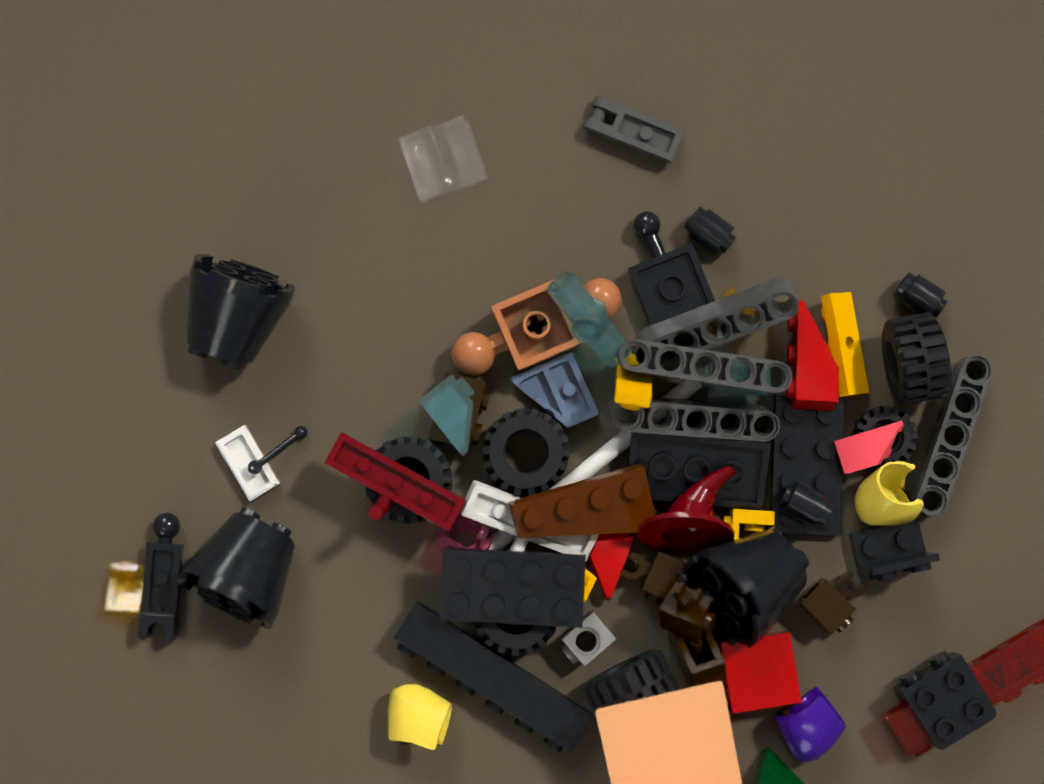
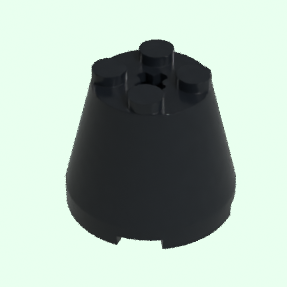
M195 255L190 269L188 352L202 358H207L208 355L219 358L222 365L239 370L242 363H252L290 305L295 292V286L287 283L286 287L278 283V275L241 261L231 259L230 261L219 260V263L212 262L213 256Z
M242 507L240 512L233 513L186 563L177 578V582L186 590L190 591L192 587L198 589L197 594L204 599L205 603L248 624L253 622L254 619L263 621L260 626L265 629H271L279 613L295 544L290 538L292 531L276 522H273L272 526L259 520L260 515L249 508Z
M773 526L767 530L701 550L687 560L684 572L688 573L691 577V581L688 584L689 588L694 590L699 588L705 595L714 598V611L717 614V621L712 631L732 646L738 642L747 645L749 649L765 638L803 590L807 582L806 568L809 566V560L802 550L795 549L784 538L782 532Z

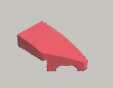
M903 421L834 441L844 474L881 464L883 459L888 458L892 451L891 446L898 432L904 426Z

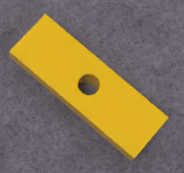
M851 292L822 295L821 314L827 328V347L839 368V397L870 393Z
M624 354L625 360L629 365H639L636 354ZM617 360L614 402L627 410L636 411L640 410L641 407L650 408L652 375L624 370Z

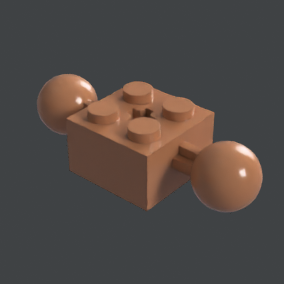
M595 278L582 286L577 299L565 303L557 282L553 279L491 306V311L500 332L488 337L478 332H468L461 335L452 346V362L461 373L468 376H478L491 368L496 355L509 351L518 373H521L581 347L583 342L574 322L585 317L595 322H604L612 319L621 307L622 297L620 290L608 279ZM532 319H536L538 323H545L546 326L542 328V334L537 335L535 332L528 331V328L531 327Z

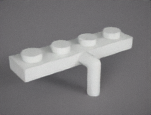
M473 480L465 497L466 502L460 511L461 515L515 535L509 551H524L528 541L563 554L586 555L587 561L599 534L519 538L516 535L509 502L521 497Z

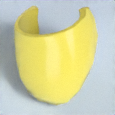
M900 461L889 462L877 468L860 483L854 501L855 510L862 522L871 526H895L912 523L917 518L924 503L919 499L912 502L904 488L905 477L910 471L915 469V465Z
M404 684L393 688L388 705V739L398 741L402 745L414 743L424 748L435 750L437 745L443 744L451 717L452 704L432 690L418 684Z

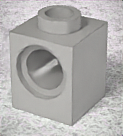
M590 611L583 618L582 628L572 627L561 637L565 643L561 650L573 664L580 660L586 666L615 641L616 638L597 615ZM583 631H590L595 635V644L588 650L580 649L576 645V638Z

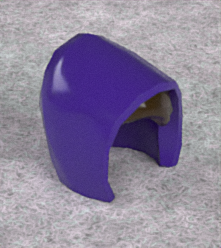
M818 687L805 694L801 698L802 703L785 705L774 716L786 747L792 757L801 762H810L822 757L831 749L847 727L836 709Z

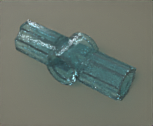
M567 271L558 275L548 285L547 292L572 323L574 337L581 342L588 343L605 366L613 368L620 365L617 360V353L622 344L627 341L607 317L605 303L600 299L592 297L574 273H568ZM630 346L625 351V359L631 354Z

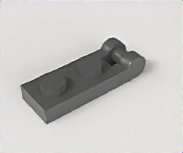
M595 97L592 104L594 110L591 118H586L583 126L584 130L671 164L684 130L607 98ZM606 114L616 116L613 126L603 123Z

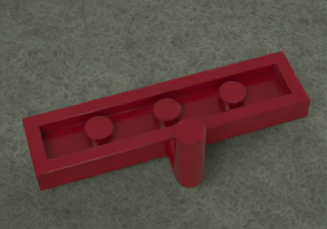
M343 432L340 433L324 462L380 493L375 505L368 511L369 517L373 520L384 518L391 503L394 501L443 529L450 531L466 502L460 496Z

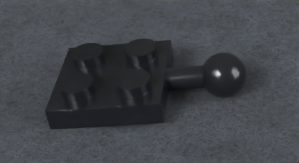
M644 211L635 217L633 227L638 236L645 238L653 258L629 267L628 272L651 326L714 302L715 299L693 244L690 243L665 253L658 235L661 226L660 219L655 213Z

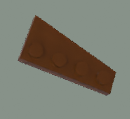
M641 463L509 502L516 535L519 538L637 532L641 522L655 516L645 467Z

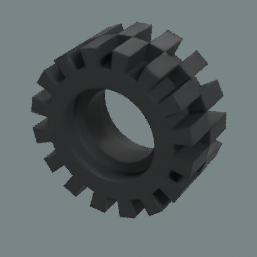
M881 406L872 408L861 414L862 416L854 423L856 426L851 431L852 436L872 430L880 424L888 425L903 421L904 426L897 434V441L892 448L890 456L883 459L881 464L875 465L873 468H879L889 462L908 461L911 457V452L916 450L917 445H914L915 440L918 439V433L914 432L916 425L914 422H910L908 419L910 416L906 412H900L901 409L897 407Z

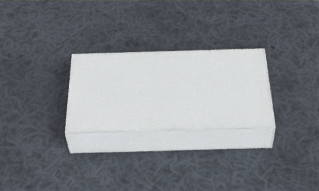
M246 425L215 442L250 502L281 484L268 462L262 466L259 474L252 475L248 472V464L253 460L258 461L264 455Z

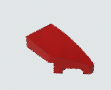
M627 533L599 534L589 557L591 562L589 569L597 578L603 591L601 594L606 601H610L634 540V536Z

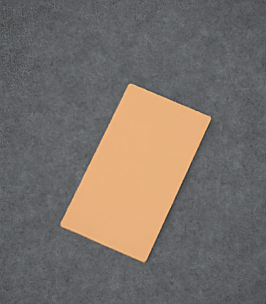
M721 681L596 709L595 714L611 784H742L724 686Z

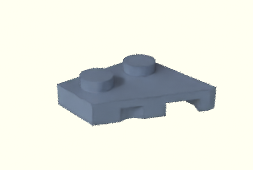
M572 351L511 377L512 383L567 429L599 415Z

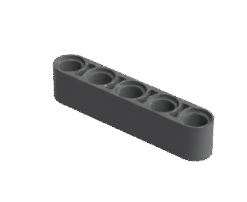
M774 278L648 326L638 333L636 340L703 350L714 348L794 317L799 308L796 286L788 278ZM787 295L790 297L785 302H776L774 300L777 296ZM745 308H754L757 310L755 313L750 315L741 313V311ZM714 320L724 322L721 326L712 327L708 325L711 321ZM683 332L691 335L687 339L676 337L677 334ZM636 346V359L640 364L643 360V352ZM665 351L660 357L661 367L678 361L677 356L671 351Z
M644 340L625 342L617 353V360L624 370L635 373L766 393L785 391L792 381L790 368L785 363L775 360ZM629 346H637L643 352V360L637 366L629 365L625 360L624 354ZM665 351L673 352L678 358L677 367L673 371H666L660 365V357ZM701 356L709 358L713 364L712 372L706 377L700 376L695 370L696 360ZM735 362H741L747 368V376L741 382L735 381L730 375L731 366ZM771 367L777 368L782 374L781 383L776 387H771L765 380L766 372Z
M975 354L959 360L953 369L949 393L941 404L910 496L912 502L916 499L922 501L923 495L928 491L935 496V507L928 511L923 506L919 513L920 516L935 517L945 512L948 507L992 377V364L983 355ZM969 362L976 364L979 368L977 380H972L966 373V367ZM959 394L965 396L969 403L965 413L960 412L955 405V399ZM948 427L954 428L957 432L958 439L954 445L948 444L944 438V432ZM938 459L944 461L947 466V472L942 478L936 476L933 471V464Z
M652 397L650 408L641 407L640 410L633 411L632 416L624 421L618 420V412L622 407L614 402V398L607 407V414L616 427L625 432L765 442L774 439L780 430L778 417L764 406L756 404ZM660 408H665L667 410L666 418L660 423H653V413ZM693 411H700L699 421L694 425H687V416ZM728 413H733V423L727 428H721L720 422L722 417ZM766 416L767 423L765 427L761 430H755L754 424L757 418Z

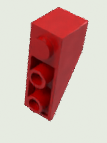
M798 300V312L794 317L787 320V331L793 332V344H788L786 363L787 365H792V381L786 389V398H791V409L833 411L839 400V368L803 300Z

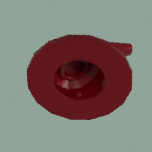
M727 466L707 474L681 494L666 513L649 517L641 522L637 529V537L640 542L656 551L690 556L697 554L703 549L734 540L735 532L731 525L720 518L714 517L715 512L711 508L717 497V491L736 473L735 470Z

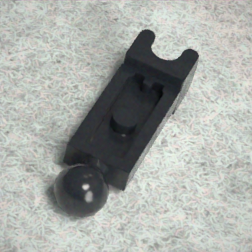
M168 512L158 515L153 523V531L159 537L158 543H146L142 606L138 626V637L140 639H145L152 635L155 623L163 626L165 640L173 641L178 636L181 585L177 582V578L182 570L184 544H172V539L179 533L180 521L174 514Z

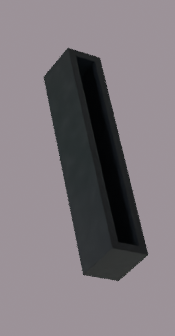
M419 601L415 603L394 636V639L399 642L396 646L399 650L412 658L419 654L428 660L426 667L442 677L447 672L458 679L455 685L472 696L476 691L486 697L485 704L501 715L504 710L517 717L514 721L516 725L529 733H532L534 729L546 736L543 741L558 752H561L563 748L572 752L593 718L592 712L449 620H440L438 613Z

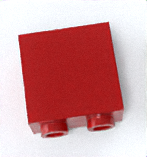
M785 630L769 632L765 638L749 649L747 645L738 642L732 646L723 640L717 641V646L726 665L727 685L724 686L728 710L732 714L802 703L790 632Z

